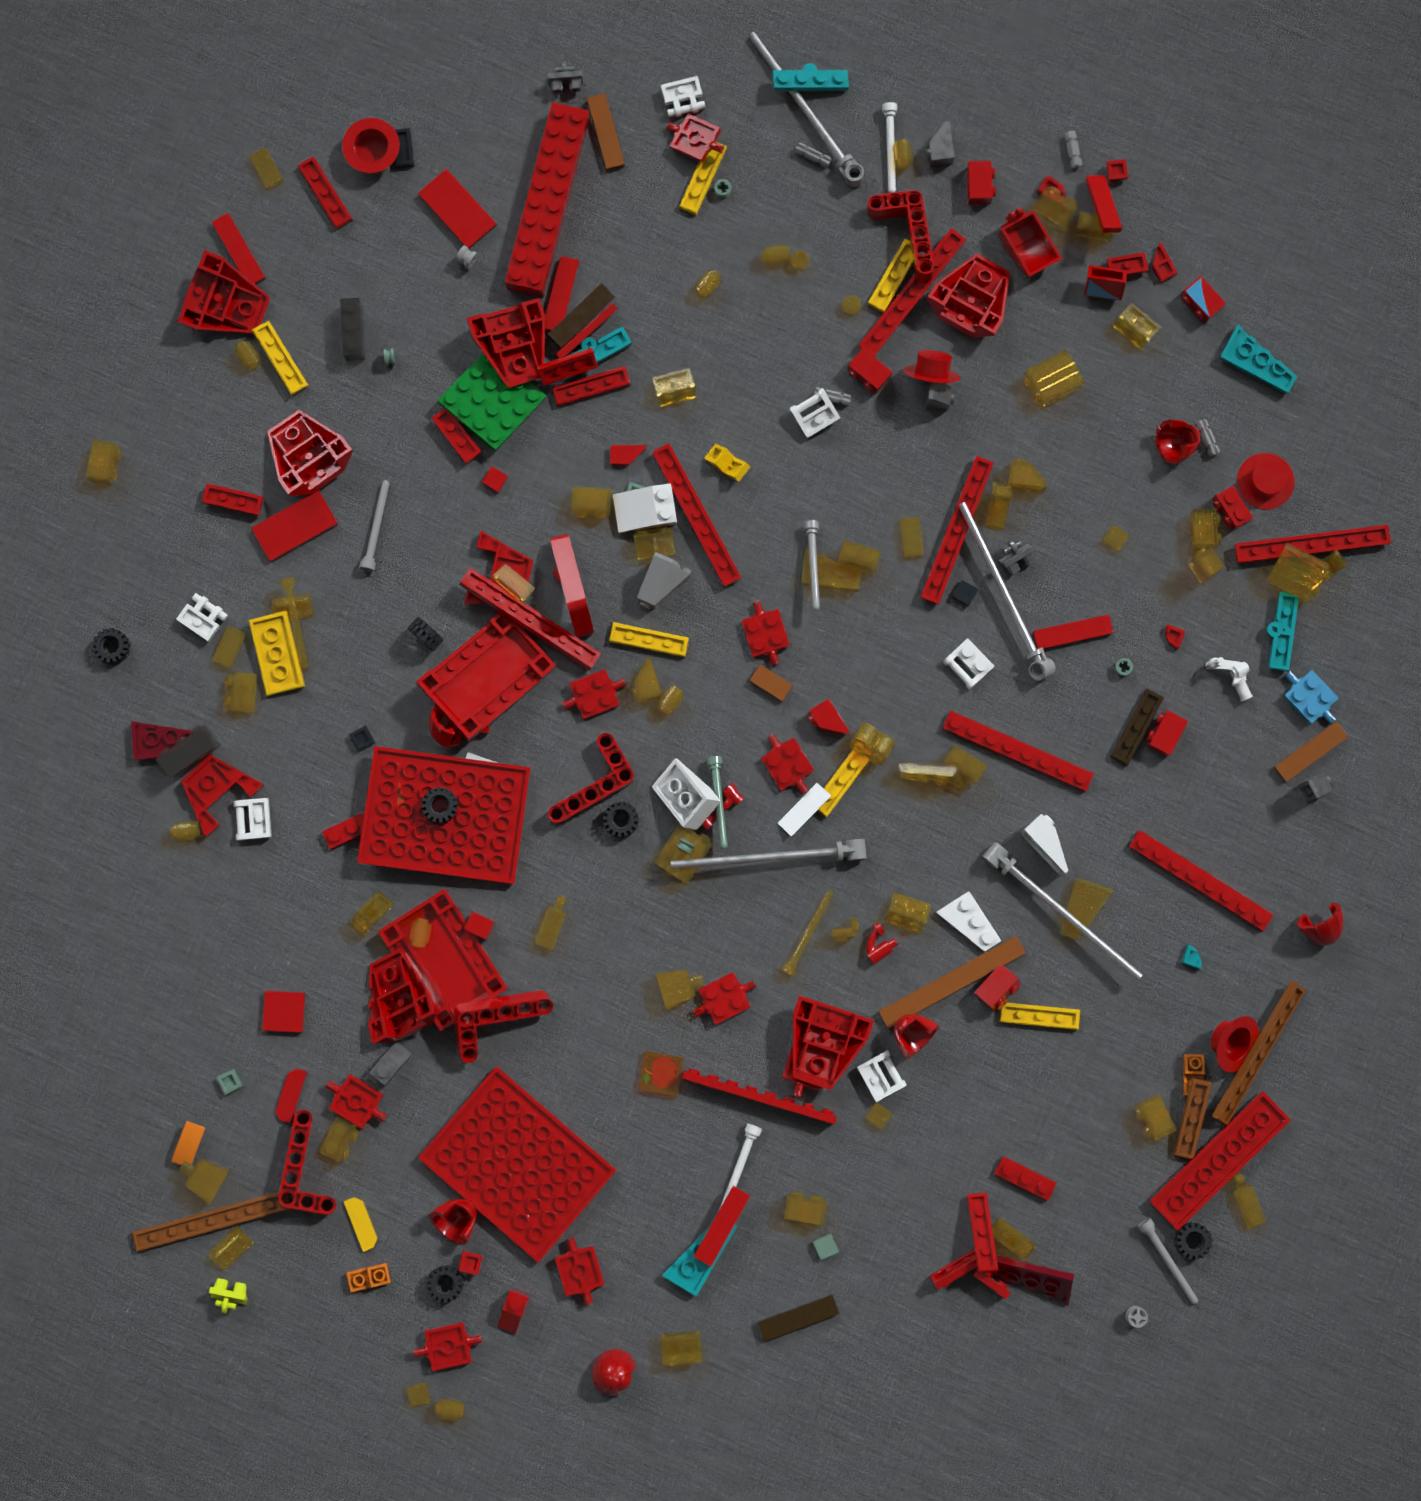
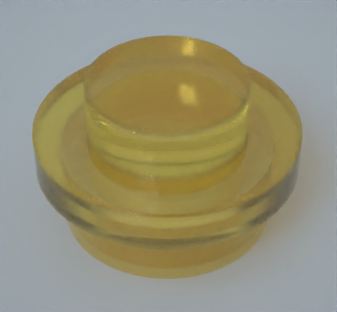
M799 250L792 254L791 265L795 269L802 270L809 265L810 258L805 251Z
M849 295L844 298L842 308L847 314H856L861 309V301L857 296Z

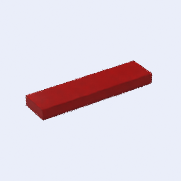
M312 156L297 165L336 230L352 222V217L315 157Z
M1087 175L1085 182L1102 233H1121L1122 225L1105 175Z
M229 213L212 221L239 271L255 285L265 280L263 272Z
M560 257L545 315V331H551L566 317L580 263L577 259Z
M614 303L610 304L555 354V357L557 359L565 357L618 309Z
M623 366L554 386L552 391L556 405L559 407L631 386L626 367Z
M1109 614L1033 631L1037 649H1046L1113 634Z
M732 1186L694 1255L695 1258L712 1266L750 1197L749 1194Z
M987 1192L967 1194L978 1274L998 1272Z

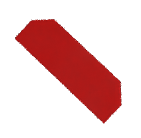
M295 1069L287 1074L276 1108V1113L281 1121L292 1122L307 1071Z

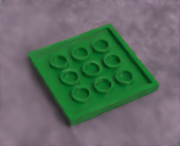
M482 354L437 400V403L496 452L546 400L547 396L531 382L507 388L485 355Z

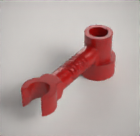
M733 783L729 784L722 791V795L726 798L723 802L724 811L732 804L737 806L744 799ZM716 811L701 824L706 830L717 820Z

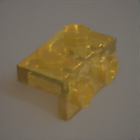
M236 671L228 673L225 678L227 691L224 697L226 712H255L257 674Z
M894 892L885 921L895 926L907 928L913 932L922 933L932 904Z
M700 1330L660 1334L663 1366L687 1363L696 1364L703 1361Z

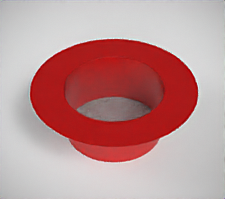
M364 118L355 122L346 131L342 142L343 154L348 163L355 169L366 173H375L388 168L395 161L400 146L395 129L386 121L378 118Z
M935 350L918 351L916 365L906 366L903 369L907 375L929 382L953 383L961 379L957 373L950 371L952 356Z
M1259 453L1249 457L1241 465L1237 476V485L1240 494L1250 505L1260 509H1273L1281 506L1290 498L1294 490L1295 479L1291 467L1283 458L1271 453Z
M1242 1016L1233 1021H1223L1214 1030L1211 1037V1048L1217 1054L1218 1064L1224 1071H1238L1257 1040L1259 1028L1253 1018Z

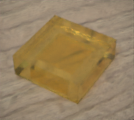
M1113 524L1102 542L1119 552L1130 534Z
M876 1102L865 1119L882 1130L893 1113Z
M427 1381L406 1387L411 1407L431 1402Z

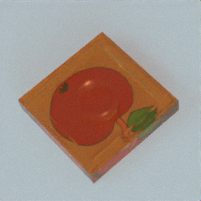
M645 1051L638 1090L677 1097L684 1057Z

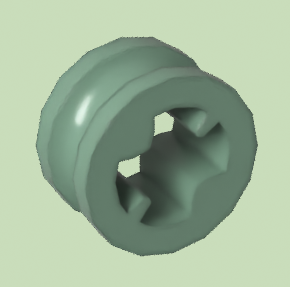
M720 179L715 183L714 191L717 197L724 199L730 196L732 186L728 180ZM721 185H724V187L728 188V190L725 189V192L722 193L721 190L718 188H720Z
M391 348L389 351L384 349L385 366L389 364L396 365L394 348Z
M1122 658L1116 662L1114 670L1117 675L1124 677L1132 672L1133 664L1129 659ZM1126 663V667L1129 668L1128 671L1122 672L1119 664Z
M679 838L680 843L676 844L675 847L691 855V849L695 848V845L683 838Z

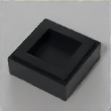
M961 580L952 598L969 607L978 588Z
M366 725L349 734L358 752L376 743Z

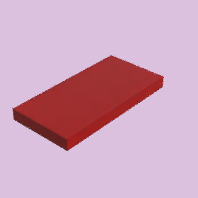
M447 168L418 192V195L461 243L468 247V250L497 226V223Z
M318 490L252 527V530L268 559L272 562L337 526L338 522Z

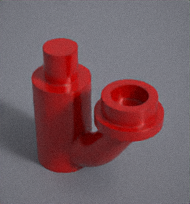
M879 923L872 925L874 929L866 945V954L873 965L891 954L893 948L898 945L893 938L889 942L885 940L878 946H874L877 936L881 937L885 933Z

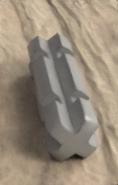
M1068 131L1065 133L1066 142L1068 141L1066 145L1069 158L1072 159L1070 164L1072 168H1079L1082 166V160L1079 158L1081 155L1078 141L1075 140L1077 139L1076 132Z
M798 143L795 153L801 156L803 154L805 158L817 164L819 162L825 168L829 166L831 157L823 156L821 152L811 147L807 148L802 143Z
M816 387V388H815V391H814V395H816L817 393H819L818 390H820V389H822V388ZM826 389L825 392L831 402L838 404L841 402L842 405L849 406L851 395L845 393L842 395L840 392Z
M1204 419L1197 422L1196 425L1198 430L1201 431L1200 435L1205 447H1208L1209 456L1212 457L1219 454L1220 450L1218 445H1215L1216 441L1211 429H1208L1209 424L1207 420Z

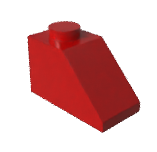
M830 699L809 710L808 714L810 716L807 718L813 727L816 726L818 730L844 736L849 734L850 731Z
M511 1288L497 1327L516 1334L530 1295Z

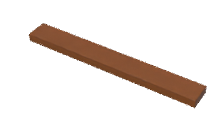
M1017 936L878 1012L888 1029L895 1025L903 1015L915 1014L991 973L1000 964L1005 965L1026 952Z
M1291 980L1214 1111L1212 1117L1226 1126L1231 1120L1306 992L1297 982Z
M279 1192L134 1231L132 1236L136 1252L292 1208L281 1206L278 1201ZM289 1192L284 1193L281 1197L284 1204L291 1203Z

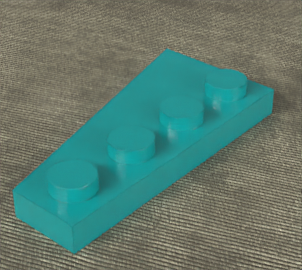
M1238 324L1219 359L1287 395L1297 376L1281 361L1276 360L1266 348L1260 346L1256 339L1251 335L1249 336Z
M736 1225L733 1226L712 1266L694 1257L710 1228L709 1226L662 1276L697 1296L737 1228Z

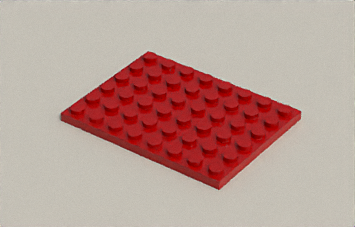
M374 746L357 863L514 884L531 767ZM432 788H447L453 792L457 799L458 808L456 814L446 823L438 824L431 822L423 813L422 800L425 794ZM436 798L432 803V808L437 813L444 812L448 806L447 801L443 798Z
M498 1066L492 1070L418 1157L538 1263L617 1171L616 1168Z

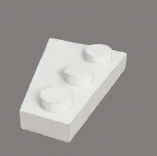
M969 891L935 912L984 952L1001 941Z

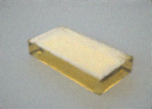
M266 147L249 155L267 190L284 182Z
M919 517L899 519L904 558L923 556Z
M507 564L501 567L493 576L497 583L520 602L527 599L535 590V587Z
M228 625L212 661L231 669L247 634Z

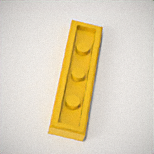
M722 145L725 147L722 154L711 150L705 161L698 163L679 205V209L697 216L727 146Z
M904 239L867 305L883 314L914 263L909 240Z
M267 321L252 329L253 334L290 395L293 396L308 388L307 382L271 323Z
M614 622L609 638L611 643L684 658L689 641L688 637Z
M858 743L824 788L831 796L817 811L826 818L873 756L872 753Z
M1006 1003L1000 1010L999 1022L1079 1030L1080 1010Z

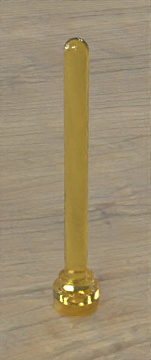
M295 578L280 579V587L286 593L301 668L307 670L309 664L293 593L294 585H296Z
M832 890L826 891L791 959L783 963L780 969L793 977L798 971L796 969L798 967L797 962L834 895Z

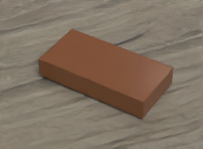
M759 665L750 679L751 683L783 702L793 686L762 665Z

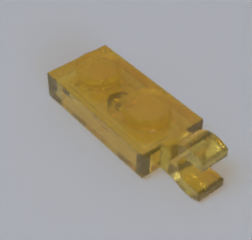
M558 896L554 908L548 906L534 944L550 950L554 949L567 913L562 912L567 898Z
M1238 1173L1234 1175L1233 1179L1237 1189L1232 1192L1246 1229L1266 1223L1253 1185L1249 1184L1246 1186L1243 1174Z

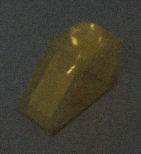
M1022 458L1011 460L1008 470L1007 487L1046 491L1048 483L1031 462H1026Z
M993 482L985 526L1004 529L1012 496V485Z
M647 658L634 681L635 688H632L634 699H639L640 704L662 697L651 658Z
M378 891L356 912L349 925L365 937L394 903Z
M1000 1217L992 1226L993 1237L1024 1261L1028 1259L1037 1246Z

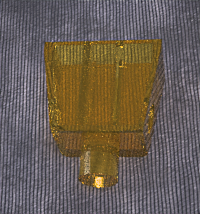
M687 969L656 974L666 1010L695 997L693 988L704 985L701 974L689 977Z
M201 1158L195 1166L184 1160L179 1169V1172L188 1176L184 1185L209 1205L230 1171L228 1167Z

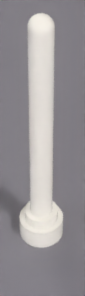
M887 102L882 104V113L886 117L888 192L895 193L894 117L896 116L895 113H897V103Z
M747 1123L745 1128V1136L747 1137L722 1204L732 1186H737L753 1141L757 1139V1136H760L762 1128Z

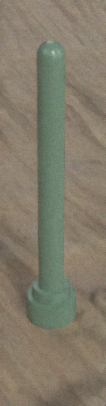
M711 756L706 758L707 767L712 771L714 793L721 801L716 807L719 844L721 849H726L728 844L719 771L723 763L721 756Z

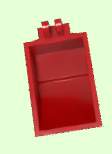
M1019 207L1015 212L1011 211L1005 217L1007 223L1000 227L998 236L1015 264L1027 276L1030 277L1063 259L1034 210L1024 213L1022 208Z

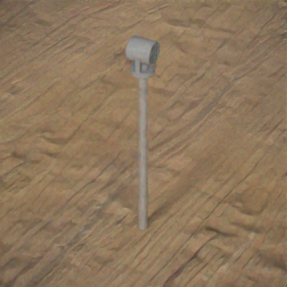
M752 32L749 38L773 70H782L756 33ZM789 91L839 160L836 167L845 178L846 184L852 188L859 187L864 180L863 167L856 162L851 154L845 156L799 92ZM857 173L859 174V176L857 178L850 177V174Z
M966 503L958 505L1030 652L1025 655L1026 660L1030 664V676L1037 681L1052 676L1056 668L1054 662L1046 657L1043 648L1036 649Z
M865 839L847 840L846 845H842L841 841L836 842L835 848L670 861L671 869L835 855L837 861H843V857H847V861L867 859Z
M994 842L984 853L982 858L995 869H998L1000 866L1003 869L1001 873L1004 876L1009 871L1135 979L1139 980L1143 976L1141 972L1014 866L1017 860L1014 858L1012 860L1008 859L1007 857L1010 854L1000 844Z

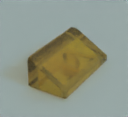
M311 593L272 599L273 614L287 611L289 619L314 616Z
M236 1225L209 1251V1256L218 1266L226 1270L254 1242Z

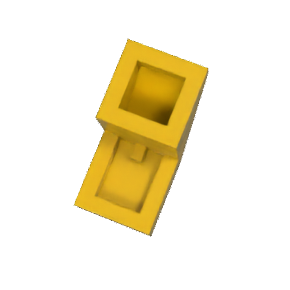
M716 443L704 458L727 477L738 482L750 468L746 462L735 458L727 448Z

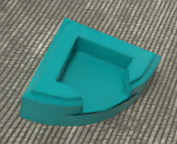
M1187 944L1181 963L1201 970L1202 961L1199 953L1193 946Z

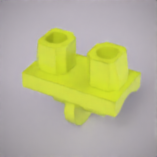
M217 1278L214 1287H210L209 1294H211V1298L219 1299L216 1300L215 1306L222 1307L221 1313L226 1314L228 1308L236 1309L235 1303L247 1304L246 1284L236 1282L234 1290L228 1291L227 1286L229 1282L225 1279Z

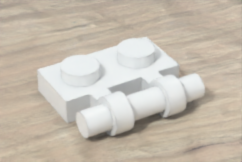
M698 76L661 85L665 105L673 104L674 106L673 109L667 110L668 117H681L682 114L689 112L697 113L699 110L706 108L704 101H696V98L702 97ZM690 100L691 104L680 107L679 102Z
M196 593L192 600L197 604L193 608L187 603L176 620L210 642L220 628V625L214 621L217 618L225 621L228 615L223 612L221 607L214 606L208 602V598L205 596L201 597ZM203 608H205L206 610L211 612V614L209 615V617H207L200 611Z

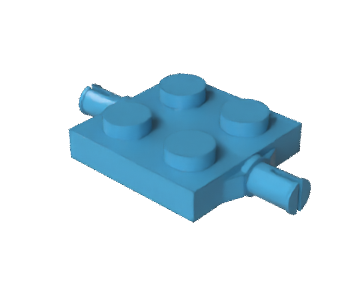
M1313 670L1299 679L1291 671L1284 676L1292 683V686L1283 698L1309 725L1322 716L1330 724L1336 720L1329 712V709L1338 697Z

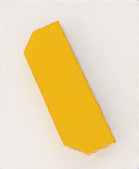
M355 1197L343 1201L363 1252L374 1248L378 1238L364 1202Z

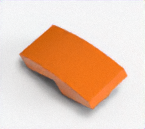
M1184 1054L1183 1097H1187L1191 1078L1204 1080V1055Z
M186 1121L171 1162L190 1168L206 1127Z
M387 1263L346 1272L350 1292L391 1283Z

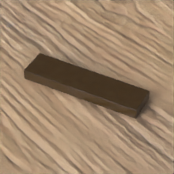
M601 283L554 327L547 336L561 349L608 305L615 296Z
M1148 688L1145 690L1111 753V758L1126 766L1129 765L1164 697Z
M831 1294L763 1319L757 1323L765 1342L838 1315L839 1311Z

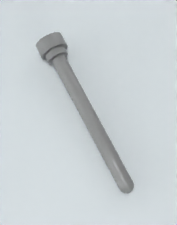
M384 480L381 484L366 556L360 561L359 568L362 570H375L376 563L373 557L389 489V482L387 480Z
M809 520L803 523V528L808 536L812 609L818 611L820 609L816 535L819 531V522Z
M1145 1219L1137 1225L1138 1229L1145 1236L1148 1235L1189 1301L1194 1305L1197 1304L1198 1298L1156 1235L1155 1224L1152 1219Z

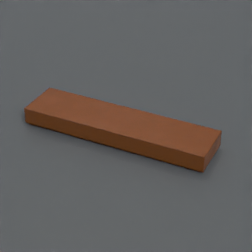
M606 94L588 97L587 101L606 171L624 167L625 163Z
M1336 721L1275 765L1274 769L1286 783L1348 738V735Z
M1191 1078L1173 1152L1175 1156L1193 1159L1195 1156L1212 1086L1210 1081Z

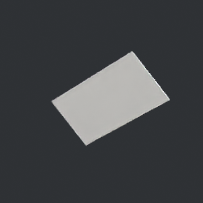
M816 783L778 824L790 836H793L831 795Z

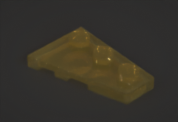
M805 546L801 585L811 586L809 548ZM817 553L819 587L859 592L861 571L842 562L829 559L828 556L822 553Z
M912 762L899 764L898 771L904 779L920 782L933 780L942 786H946V783L957 784L956 788L963 789L964 781L958 769L952 765L938 767L934 764H925L924 766Z
M1075 878L1066 910L1088 928L1114 889ZM1063 919L1059 935L1079 940L1083 934L1066 919Z

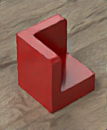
M472 911L465 930L487 940L495 922Z

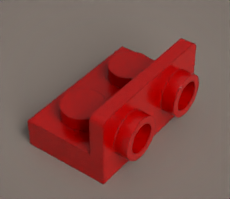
M1234 486L1216 494L1212 498L1214 508L1221 512L1224 517V524L1231 528L1232 531L1253 519L1252 514Z

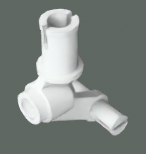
M1215 657L1206 662L1205 667L1209 665L1207 667L1208 670H1230V674L1233 677L1232 686H1235L1241 701L1253 697L1246 684V675L1249 672V666L1246 662L1224 660L1222 657Z

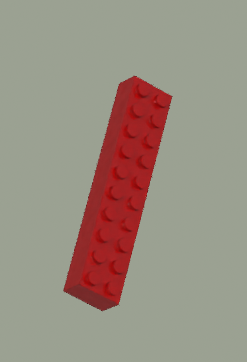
M555 102L551 104L505 280L507 289L544 297L590 121L589 110Z

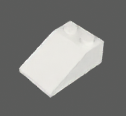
M671 483L613 494L618 533L676 525L677 519Z
M676 758L652 785L654 791L685 828L698 829L721 802L709 786Z
M1040 814L1020 834L1061 876L1068 872V868L1056 829L1053 826L1054 822L1048 815Z

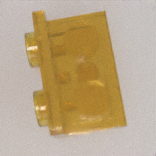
M1133 303L1124 310L1113 324L1115 329L1141 350L1161 328Z
M689 368L652 378L660 407L697 397L695 384Z
M659 526L656 527V530L650 531L648 529H639L637 533H633L637 560L653 558L655 552L664 556L676 554L671 527Z
M336 1116L319 1153L336 1160L338 1163L347 1160L351 1149H349L351 1141L355 1142L359 1134L358 1126Z

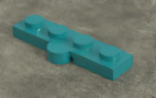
M808 63L804 65L802 70H773L772 72L773 91H848L849 89L847 70H818L814 64Z
M622 326L598 339L597 342L591 337L585 338L581 344L582 349L575 353L592 348L598 364L632 345V342ZM574 376L565 378L564 380L567 381V380L571 379V378L574 377Z
M1278 593L1275 622L1270 623L1266 627V634L1272 638L1268 669L1289 671L1299 594Z

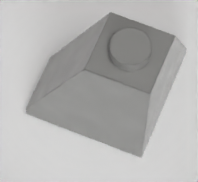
M655 552L637 596V601L640 602L639 605L647 609L658 607L691 577V570L686 567L682 570L677 561Z

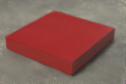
M265 991L262 1030L303 1032L306 993Z

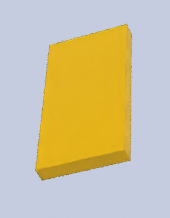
M283 611L249 620L266 696L305 687L288 612Z

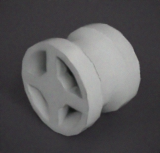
M464 245L459 250L455 262L463 264L466 269L470 270L478 257V253L469 251L468 247Z
M1132 1306L1126 1311V1320L1133 1327L1140 1328L1147 1323L1148 1315L1141 1307Z

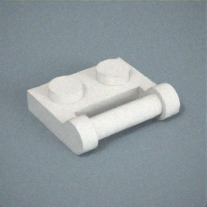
M823 388L818 390L819 393L801 404L790 407L807 438L840 419L839 414ZM823 399L825 402L824 406L802 418L800 415L802 411Z
M968 638L943 660V663L946 666L948 665L964 681L965 686L969 690L994 668V665ZM956 657L975 675L973 679L954 661Z
M269 798L233 801L237 818L238 834H236V841L272 837ZM246 806L249 807L250 833H245L244 807Z
M888 1050L857 1066L875 1102L907 1085L905 1080L901 1079L891 1061ZM881 1060L895 1083L892 1087H890L878 1065V1062Z

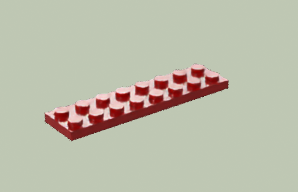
M1261 1091L1193 1159L1177 1172L1149 1202L1178 1231L1291 1119L1264 1091Z

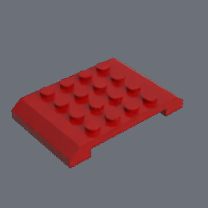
M499 612L485 627L433 670L430 669L419 678L416 684L469 741L546 678L555 669L556 665L519 624Z
M446 889L441 890L378 930L391 952L399 948L403 949L432 995L436 1011L434 1022L441 1032L455 1023L454 1009L458 1004L495 998L509 989L476 935L465 930L467 921ZM468 1013L463 1014L461 1017L467 1016Z

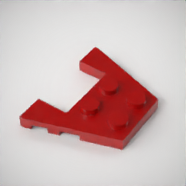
M480 531L476 548L496 553L490 581L519 600L526 599L534 561L503 544L501 541L487 535V533ZM469 591L466 592L464 605L487 604Z
M211 754L181 780L206 837L220 826L207 810L235 784L238 783L250 797L265 786L258 780Z

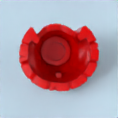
M1177 419L1164 420L1159 424L1155 433L1157 435L1155 436V444L1158 446L1159 455L1163 457L1162 459L1165 462L1171 464L1181 463L1188 459L1197 450L1201 442L1200 432L1197 427Z
M435 705L429 716V731L432 738L442 747L452 748L457 746L461 741L462 734Z
M1331 903L1329 905L1333 917L1314 926L1308 915L1302 914L1297 921L1299 930L1316 944L1323 946L1334 944L1340 938L1344 924L1342 908L1338 903Z
M906 1014L900 1017L895 1024L894 1034L903 1056L909 1059L918 1053L935 1036L940 1026L921 1015Z
M454 1199L437 1206L431 1211L429 1218L432 1225L436 1227V1230H439V1233L445 1236L447 1240L452 1243L455 1242L457 1245H465L474 1230L476 1210L471 1202L465 1199Z
M617 1348L601 1353L595 1360L591 1372L592 1382L596 1389L609 1396H618V1391L625 1390L631 1383V1372L636 1368L633 1357L628 1352Z

